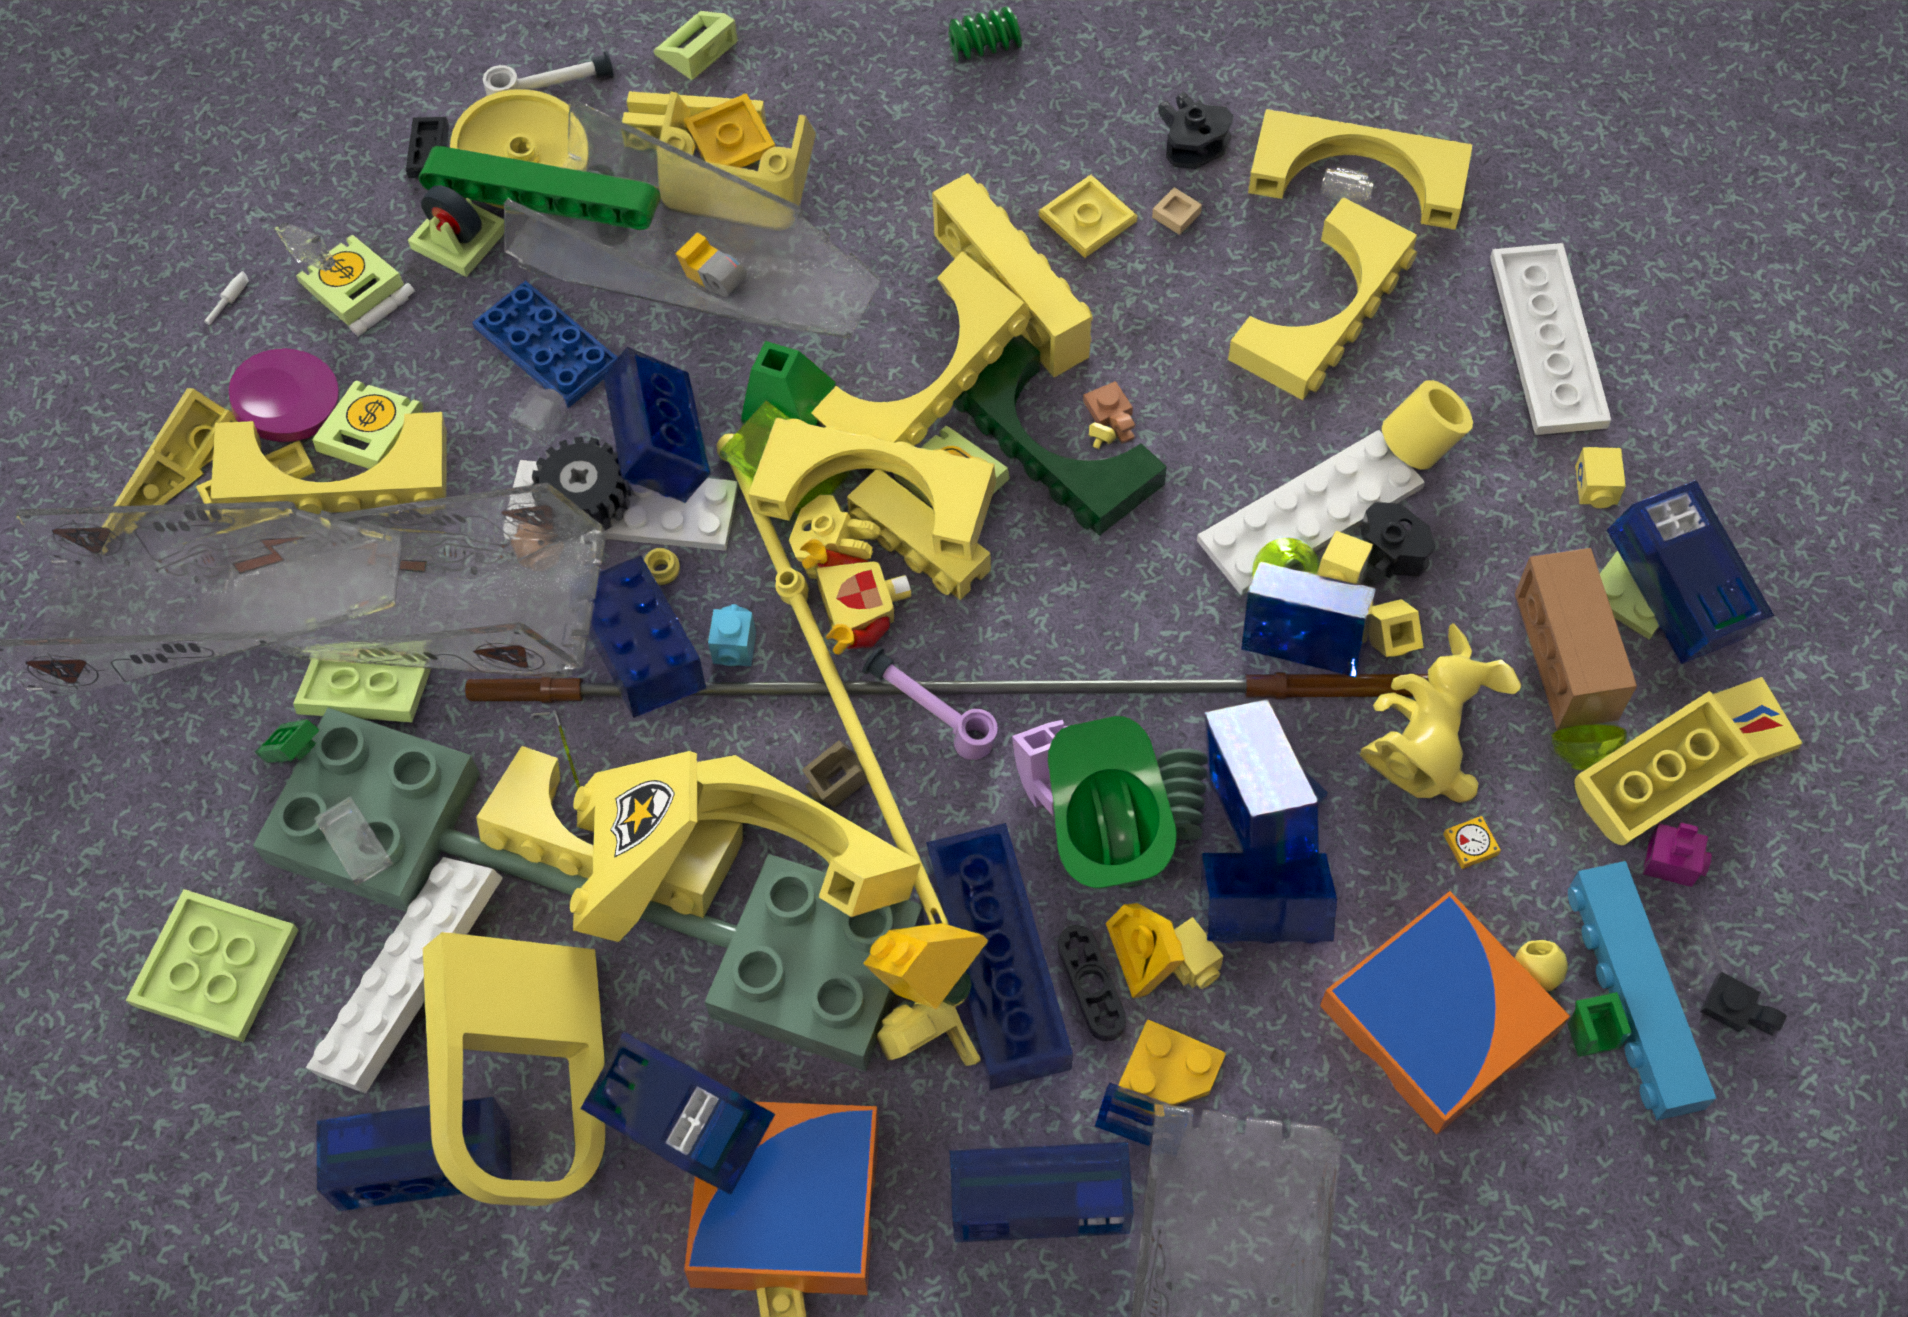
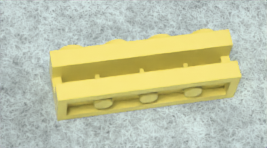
M629 91L627 98L629 113L624 112L622 119L626 144H633L640 148L649 145L659 146L670 94ZM679 95L690 109L689 117L731 100V98ZM751 100L766 126L764 102Z
M876 469L847 496L851 519L871 521L880 527V534L877 539L880 545L889 552L895 549L904 556L906 564L914 572L921 573L923 571L930 576L933 584L941 593L945 595L952 593L961 600L971 590L970 582L975 577L982 580L991 571L990 552L978 543L972 561L935 553L932 538L935 523L934 510L882 470Z

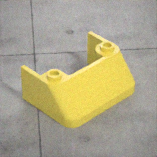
M670 92L659 140L661 195L667 206L679 212L770 229L784 230L790 228L798 216L816 136L807 117L804 115H799L792 148L773 147L768 149L761 157L758 171L692 159L695 144L693 138L686 131L684 119L689 118L690 109L678 93Z

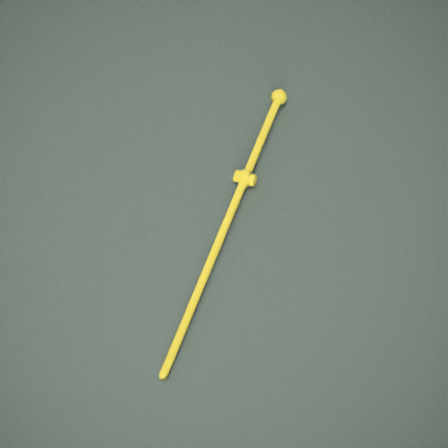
M725 434L716 444L717 454L722 460L730 463L778 573L775 584L776 591L782 601L791 605L897 848L921 862L806 601L809 591L808 584L800 572L792 569L770 517L753 512L748 495L753 479L743 458L745 443L736 434ZM921 863L914 887L930 924H936L933 916L939 914L942 923L948 925L943 909Z

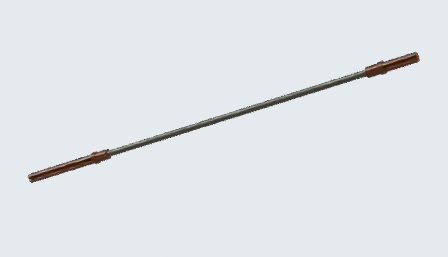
M1275 672L1274 674H1245V679L915 681L932 694L1245 693L1246 698L1285 700L1286 697H1379L1382 694L1394 692L1404 697H1414L1405 688L1400 690H1393L1391 688L1394 678L1407 674H1286L1285 672ZM1415 674L1429 682L1428 674ZM542 676V678L468 679L465 685V695L469 701H542V703H554V701H583V696L830 695L825 681L584 683L583 678ZM842 681L848 695H907L889 681Z

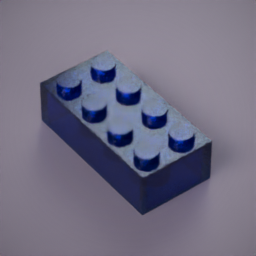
M627 346L603 376L621 477L633 485H640L658 492L664 497H671L686 503L711 474L689 372Z
M642 556L570 583L577 613L633 718L706 689L700 657Z

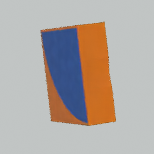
M1451 891L1326 989L1320 1004L1322 1009L1360 1051L1371 1057L1384 1070L1394 1088L1436 1135L1476 1103L1496 1079L1510 1070L1519 1067L1556 1036L1570 1018V1015Z
M734 1101L749 1109L714 1175L696 1165L684 1267L690 1288L756 1290L758 1288L783 1287L796 1289L804 1293L868 1295L872 1239L870 1208L871 1196L876 1182L879 1136L877 1106Z

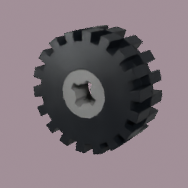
M574 437L575 444L568 445L565 439L559 442L560 449L557 451L552 446L545 451L547 455L546 460L541 457L537 460L538 471L533 470L532 472L533 493L535 498L539 499L536 501L547 500L555 504L553 508L559 512H554V520L558 524L556 526L561 533L566 534L569 528L573 536L581 537V529L588 530L589 536L596 535L597 527L603 526L605 531L612 527L610 520L614 518L619 522L623 517L621 508L627 510L629 508L630 500L628 496H632L625 463H623L619 452H613L612 445L607 442L600 447L597 438L590 437L589 443H584L583 437ZM584 480L586 481V484L580 483L579 481ZM542 485H547L549 488H543ZM567 512H568V513L570 514V516H571V523H570L569 525L565 526V525L568 524L569 521H570V517H569V515L567 514Z

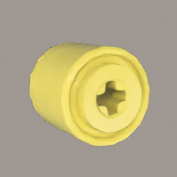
M1427 380L1383 421L1382 433L1385 442L1400 460L1411 467L1423 470L1431 468L1472 429L1473 419L1464 401L1453 390L1437 381Z

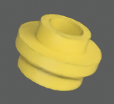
M656 548L645 556L642 562V572L648 582L655 585H665L672 582L678 576L680 563L677 556L665 548ZM660 564L668 566L662 571H655L656 566Z

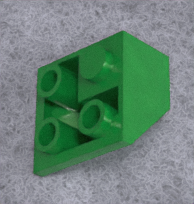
M765 341L751 368L741 423L770 432L776 418L785 420L799 419L809 425L818 426L819 422L811 412L836 387V382L799 350Z

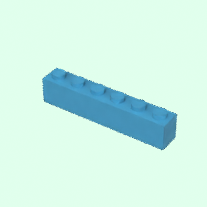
M1626 861L1578 871L1568 888V900L1573 911H1579L1584 923L1582 926V938L1588 950L1593 949L1599 963L1596 965V976L1600 986L1603 989L1608 988L1610 994L1617 992L1632 1032L1627 1038L1628 1043L1625 1044V1055L1630 1067L1633 1069L1637 1068L1643 1084H1640V1096L1644 1106L1648 1110H1653L1656 1121L1706 1110L1716 1099V1095Z

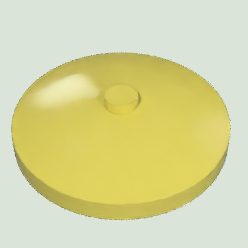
M506 90L493 93L478 100L459 117L452 131L450 148L585 172L589 167L591 157L589 134L584 122L576 111L562 100L534 90ZM487 203L494 207L506 210L529 211L519 208Z

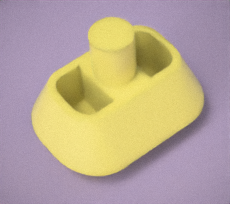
M1096 422L1089 425V436L1096 438L1092 447L1096 449L1100 448L1103 441L1108 442L1110 445L1117 438L1112 428Z

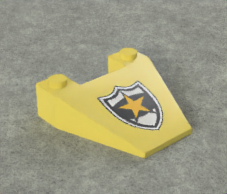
M687 751L597 772L585 786L579 787L573 803L574 809L577 810V827L594 832L593 875L581 888H577L574 891L570 901V911L574 913V931L619 942L639 921L697 823V753Z

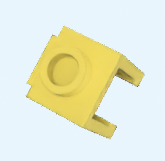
M1192 917L1174 929L1177 938L1182 944L1185 961L1173 973L1183 986L1189 983L1192 988L1198 985L1200 989H1204L1220 976L1218 970L1221 969L1223 955Z

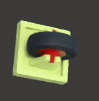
M436 185L421 200V207L427 219L408 239L412 250L467 277L508 230L506 220L474 205L469 198L465 199L450 188Z

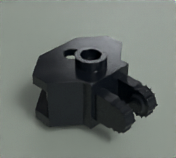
M1184 92L1176 97L1178 109H1180L1178 111L1168 101L1159 103L1160 105L1157 107L1160 117L1170 129L1166 158L1173 167L1196 169L1225 154L1231 140L1229 129L1234 115L1227 107L1204 105L1201 100L1194 102ZM1205 148L1208 150V153L1199 154L1197 151Z
M1377 501L1372 504L1365 512L1360 530L1362 540L1373 544L1368 563L1374 568L1366 574L1363 581L1364 584L1371 589L1385 576L1390 579L1394 574L1419 577L1429 567V556L1435 549L1430 526L1402 504ZM1400 522H1408L1411 525V529L1406 530Z

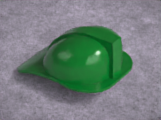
M1112 716L1062 728L1051 741L1048 751V767L1054 805L1057 847L1063 866L1077 882L1090 888L1101 889L1117 885L1121 888L1142 885V880L1155 877L1167 867L1173 857L1177 840L1175 821L1149 736L1137 722L1124 716Z

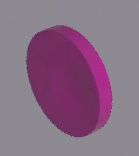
M281 348L263 351L245 360L231 377L229 400L232 413L237 422L253 421L260 438L276 442H292L317 434L339 403V389L334 373L321 359L304 351Z

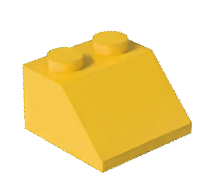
M944 923L888 930L885 935H882L873 943L870 955L863 964L896 995L937 1009L988 940L983 935Z

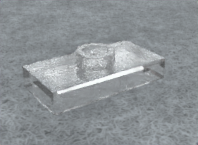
M282 222L274 229L290 255L299 263L305 262L324 271H328L335 265V260L320 236Z
M351 796L314 818L356 886L393 864Z

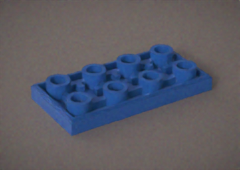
M526 280L472 322L473 327L567 408L571 407L622 365L621 360Z

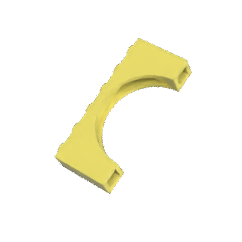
M1266 109L1251 170L1248 193L1282 199L1288 184L1294 176L1311 163L1339 155L1364 156L1389 165L1408 180L1420 202L1421 224L1456 230L1473 145Z
M1342 197L1325 219L1321 241L1335 249L1352 269L1358 290L1354 300L1335 317L1309 326H1280L1249 316L1231 340L1228 360L1301 400L1305 398L1310 390L1316 392L1325 379L1326 373L1324 371L1329 365L1335 367L1339 363L1345 350L1343 348L1347 341L1353 343L1359 336L1363 327V323H1361L1366 316L1372 318L1380 306L1382 294L1384 292L1390 294L1399 280L1398 273L1400 270L1404 269L1407 271L1413 264L1417 255V251L1414 250L1417 234Z
M961 252L937 277L946 294L955 302L960 323L956 351L941 376L923 391L911 397L892 402L862 400L849 395L836 386L811 413L824 428L832 426L847 433L856 435L870 434L880 440L894 443L907 442L916 445L924 439L928 428L936 419L945 416L950 411L953 401L963 391L970 389L975 384L978 374L988 364L994 363L1001 356L1006 344L1013 337H1017L1024 332L1029 320L1032 318L1027 306L969 256Z
M442 412L404 414L402 431L396 444L378 464L357 476L334 482L305 481L289 476L274 467L261 452V441L253 421L215 423L211 501L213 506L219 507L220 510L233 513L236 516L235 520H240L244 517L260 516L271 518L276 513L282 511L290 515L291 510L295 511L296 515L316 516L321 513L342 512L354 514L359 511L372 510L391 512L390 508L400 509L401 506L410 508V505L418 506L422 510L433 509L432 507L446 505L447 430ZM284 503L286 506L282 507L279 504ZM221 511L223 515L218 516L219 519H233L231 513ZM281 513V514L276 515V516L273 517V518H278V517H281V516L286 515V514H285V513Z
M776 418L748 493L754 513L790 521L795 508L802 498L812 488L827 478L855 469L885 470L911 481L929 500L935 513V523L932 532L935 553L972 561L996 485L995 465L993 463H988L979 457L965 458L955 456L941 449L933 451L922 449L907 442L894 443L880 440L870 434L856 435L847 433L832 426L823 428L809 425L799 419L785 420Z
M521 746L476 817L480 841L493 849H504L519 854L530 862H542L559 868L565 874L579 875L589 879L593 875L594 845L584 842L569 832L558 820L552 809L556 790L560 783L558 758ZM729 820L697 821L650 901L669 906L681 914H693L704 918L742 845V822Z
M736 755L697 762V821L729 820L748 823L779 832L810 847L829 863L819 898L850 917L909 900L922 862Z

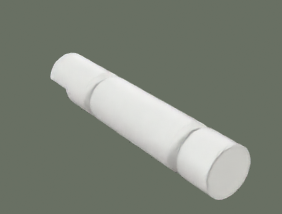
M406 283L391 294V297H387L361 316L360 320L357 319L350 324L349 328L359 337L367 329H370L396 310L398 306L408 301V297L415 292L414 288L409 283Z

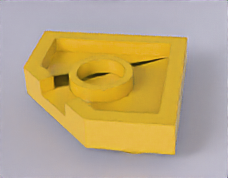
M1139 903L1124 904L1106 922L1132 998L1148 995L1185 961L1182 944L1176 936L1172 922Z
M1147 1019L1114 1093V1098L1155 1115L1170 1109V1107L1209 1095L1226 1053Z

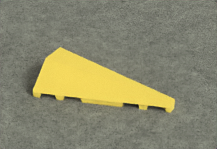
M187 388L108 513L109 515L103 521V523L112 526L110 532L115 535L117 533L115 530L119 532L124 527L128 530L133 529L135 525L139 524L136 518L152 506L159 509L204 473L201 471V468L213 460L215 423L237 422L233 413L222 408L197 390ZM112 536L106 537L102 545L104 548L102 549L103 551L109 547L106 541L109 540V538H111Z

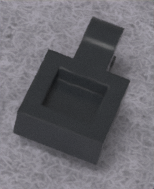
M1720 972L1715 977L1700 1012L1737 1032H1741L1749 1024L1773 1036L1775 1030L1780 1031L1787 1017L1785 1013L1778 1009L1757 1004L1756 1002L1761 992L1723 972Z

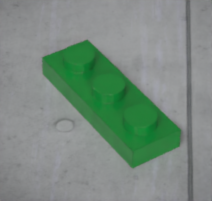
M308 719L282 723L255 753L267 763L292 761L294 758L301 760L315 746L316 742L312 738L320 730Z

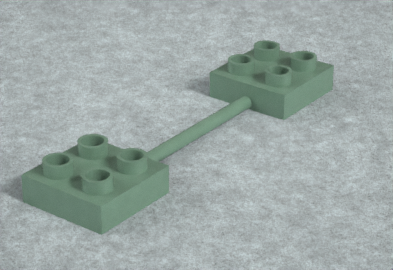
M327 708L317 727L320 731L312 738L316 742L315 746L305 757L298 761L253 844V847L266 864L407 912L410 903L416 899L424 887L441 851L571 896L577 888H581L588 880V878L579 875L565 874L559 868L542 862H530L521 855L504 849H493L484 842H481L480 838L453 830L480 775L471 755L331 708ZM771 854L767 855L738 925L707 915L701 918L693 914H681L664 904L655 901L649 902L640 919L727 948L705 999V1005L710 1018L863 1071L867 1070L878 1042L876 1036L883 1028L882 1020L888 1016L896 996L863 963L870 955L873 943L879 937L885 935L888 930L923 926L924 924L922 904L910 900L850 917L819 898L826 872Z

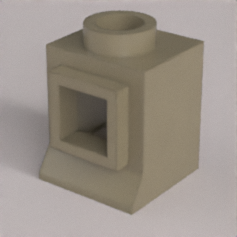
M840 740L802 769L810 781L806 784V788L812 797L820 804L824 801L833 807L839 805L861 786L869 783L855 751ZM844 769L846 775L832 785L828 779Z

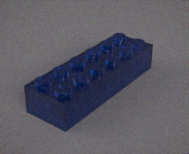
M1003 823L926 842L930 872L937 898L946 916L948 925L983 935L988 940L966 970V973L970 976L972 986L965 1001L989 1090L1072 1070V1048L1007 824Z

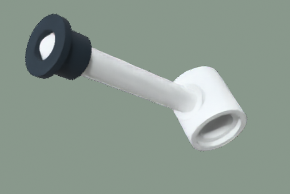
M604 51V55L591 58V62L517 79L516 72L511 67L504 65L494 66L485 72L483 83L486 95L488 96L506 90H534L596 75L597 78L610 75V78H613L614 72L608 51Z

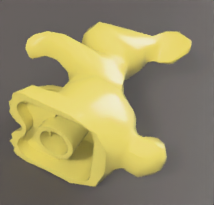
M1452 623L1449 626L1448 638L1453 655L1441 656L1428 669L1429 682L1415 674H1407L1394 678L1391 683L1393 690L1405 688L1413 694L1415 700L1393 692L1380 695L1373 704L1375 711H1384L1391 706L1410 720L1402 735L1399 732L1390 731L1382 738H1378L1363 747L1359 755L1390 782L1417 798H1432L1443 794L1453 801L1462 803L1472 800L1478 791L1476 778L1461 772L1460 767L1463 752L1458 731L1463 703L1477 694L1481 685L1497 692L1515 694L1520 690L1521 683L1513 668L1503 660L1488 663L1471 660L1472 650L1466 636Z

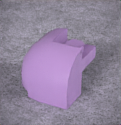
M1063 720L1050 722L1012 736L1016 766L1024 789L1035 807L1043 805L1052 816H1054V805L1048 767V751L1054 736L1062 728L1067 727L1064 726Z

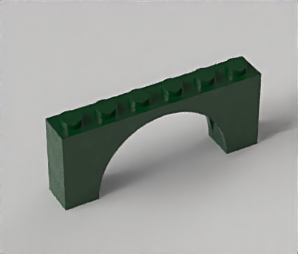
M1020 334L1017 337H1013L1006 344L1001 356L994 363L988 364L978 374L975 384L970 389L963 391L953 401V405L961 413L967 411L974 418L977 428L984 435L988 436L991 434L998 440L1002 452L1008 458L1016 457L1023 464L1024 470L1030 479L1034 482L1040 480L1047 486L1050 496L1057 504L1061 506L1066 504L1074 512V517L1081 527L1086 530L1091 528L1100 536L1165 485L1167 466L1142 443L1120 455L1099 460L1066 458L1052 453L1037 444L1022 427L1015 408L1025 385L1040 371V351Z

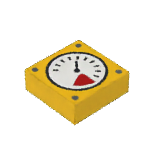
M1482 816L1445 829L1443 834L1461 869L1498 856L1501 851Z

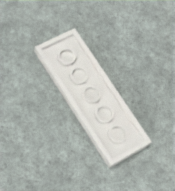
M1563 243L1493 249L1490 260L1535 435L1607 429L1611 423V416Z
M1377 430L1197 535V542L1240 595H1243L1328 545L1336 531L1347 534L1362 525L1366 510L1376 501L1399 503L1423 489L1425 481L1411 466L1404 463L1391 451L1384 440L1383 434L1380 430Z
M520 460L510 497L511 502H509L508 506L523 504L519 503L521 501H525L524 503L537 502L534 500L536 498L532 489L533 470L538 471L536 461ZM627 470L632 496H628L630 500L628 510L621 508L623 512L622 519L618 522L612 518L610 520L612 527L606 531L603 526L597 527L596 535L589 536L588 531H582L581 534L583 537L726 551L739 485L737 481ZM584 480L579 481L580 483L586 484V481ZM507 511L510 517L515 518L505 519L504 525L507 529L514 530L518 526L516 521L520 519L514 513ZM568 528L566 534H563V535H573V534H572L571 529Z
M443 857L439 864L432 869L428 881L416 899L408 906L407 913L394 933L387 938L383 950L371 968L363 975L360 985L349 1002L340 1010L338 1019L325 1039L316 1047L314 1055L306 1068L322 1078L366 1094L425 1001L422 948L441 932L467 935L503 877L494 869Z

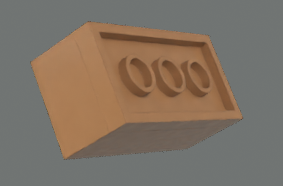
M1586 548L1529 557L1516 589L1515 597L1557 730L1619 721L1637 684L1592 549Z

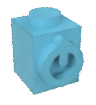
M736 604L724 607L721 610L714 609L708 640L713 664L751 666L756 638V628L752 612Z

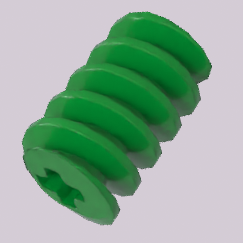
M1008 6L1002 7L1000 15L994 9L989 10L987 18L981 12L976 13L975 21L968 15L963 17L962 25L956 18L951 19L949 22V42L956 62H958L959 52L961 51L966 59L970 60L971 51L974 48L979 57H983L984 46L987 45L992 54H995L997 52V43L1000 42L1004 50L1008 51L1010 40L1012 39L1018 48L1022 47V36L1017 17Z

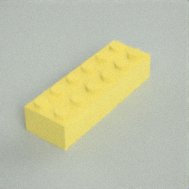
M967 173L932 192L935 237L954 259L961 252H964L1025 303L1032 318L1021 335L1040 351V362L1053 378L1088 359L1091 343V321L1093 320L1090 309L1084 302H1079L1074 297L1065 279L1062 277L1058 278L1055 275L1046 257L1041 253H1036L1030 246L1026 234L1022 230H1017L1012 225L1006 211L1001 206L997 207L993 203L984 185L981 183L977 184Z

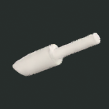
M244 271L240 272L221 293V301L205 319L204 322L211 325L228 302L232 304L245 288L249 280Z

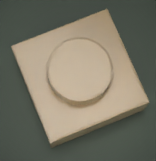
M1174 187L1153 208L1152 218L1181 235L1201 214L1202 204Z

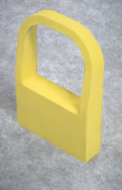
M441 932L422 948L431 1138L437 1162L445 1176L458 1190L480 1202L525 1206H545L559 1202L578 1191L592 1178L601 1162L605 1146V1064L595 949ZM463 1049L564 1057L568 1059L575 1156L568 1174L562 1180L544 1182L499 1179L484 1172L473 1161L465 1146L462 1133Z

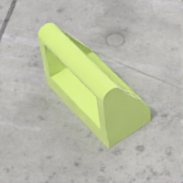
M700 11L655 48L653 52L661 60L693 80L738 42L735 20L724 13ZM703 26L707 27L704 32L683 49L678 48Z

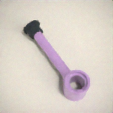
M878 647L871 654L862 672L864 674L870 672L879 680L885 678L952 727V733L955 734L954 747L960 756L969 760H978L990 753L998 727L995 718L989 712L982 709H971L961 715L893 666L894 661L884 654L882 647ZM976 730L981 732L985 738L980 740L972 739L966 732Z

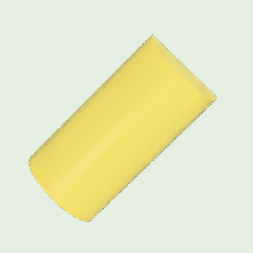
M1708 691L1578 774L1575 778V789L1584 810L1605 836L1618 845H1625L1750 765L1761 756L1713 694Z

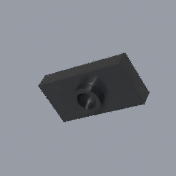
M413 117L406 164L408 178H419L433 147L447 146L449 130L447 117Z

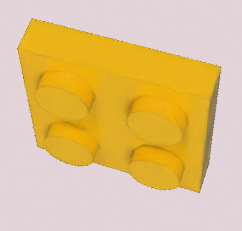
M747 93L684 119L687 132L693 138L695 147L702 160L706 162L742 168L760 160L768 149L776 147Z

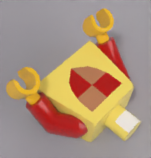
M810 539L800 547L801 551H806L810 554L802 560V565L807 569L814 567L816 564L821 567L816 569L817 585L832 628L826 635V639L833 638L837 643L833 648V652L839 655L846 648H872L889 630L890 623L894 622L892 602L911 597V589L906 575L885 580L878 562H869L866 559L825 549L822 542L817 539Z

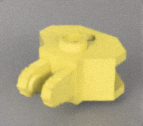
M819 495L800 510L790 535L789 543L795 557L800 562L810 555L808 552L800 550V547L810 539L819 540L823 543L825 549L868 560L873 553V547L859 539H878L880 527L871 521L851 519L848 512H843L833 495ZM811 523V530L804 531V527ZM818 564L809 569L805 568L809 578L817 579L816 569L821 568Z

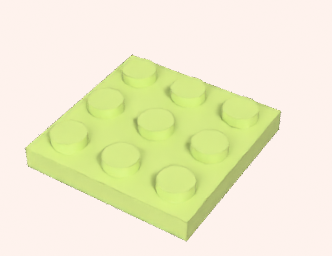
M183 889L126 1001L131 1006L244 1042L298 929L292 923Z

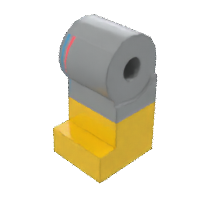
M698 232L675 253L688 278L723 297H728L747 278L745 269L733 256L724 254L711 246L707 238Z

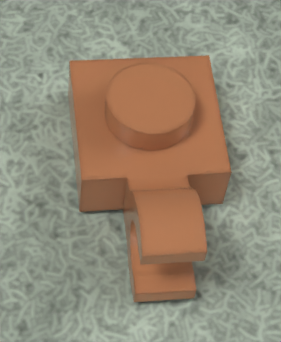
M1116 381L1083 394V402L1096 423L1104 426L1110 425L1121 444L1135 439L1131 429L1135 428V423L1131 418L1133 407Z

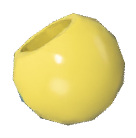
M1545 940L1529 941L1517 951L1515 959L1547 992L1554 990L1564 982L1568 970V962L1564 952L1556 943Z

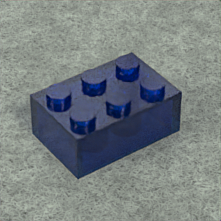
M1260 562L1247 594L1241 650L1356 677L1367 645L1376 589Z
M1202 853L1200 898L1207 941H1218L1221 943H1232L1235 941H1260L1262 943L1297 941L1308 944L1334 942L1337 895L1326 853H1284V860L1279 862L1275 861L1272 853Z

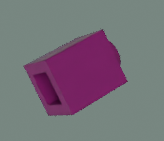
M1658 823L1649 837L1643 874L1692 887L1699 876L1705 877L1710 867L1712 854L1706 852L1708 836L1698 834L1697 826L1680 823L1678 828Z

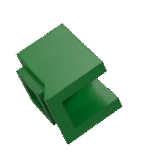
M1617 992L1576 1000L1575 1011L1567 1022L1578 1057L1620 1049L1632 1033Z

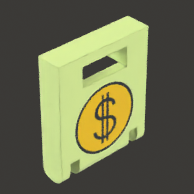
M353 235L346 239L348 247L340 243L307 267L309 275L303 271L296 275L298 281L348 326L404 285L400 274ZM374 278L376 279L377 283L354 300L349 298L350 295Z
M354 381L312 439L317 452L371 469L396 444L402 431L404 414L421 413L423 405L420 401L412 400L410 402L408 397L371 385H367L365 388L364 383ZM341 434L370 444L365 450L344 444Z

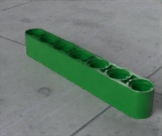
M435 146L431 149L419 175L420 184L427 190H430L433 186L442 185L457 192L465 199L469 198L474 201L636 230H645L650 227L661 199V194L656 187L642 181L444 146Z

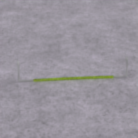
M553 710L577 789H579L581 786L556 710ZM550 712L533 713L530 719H533V716L550 714ZM589 833L573 834V835L577 837V836H585V835H588Z

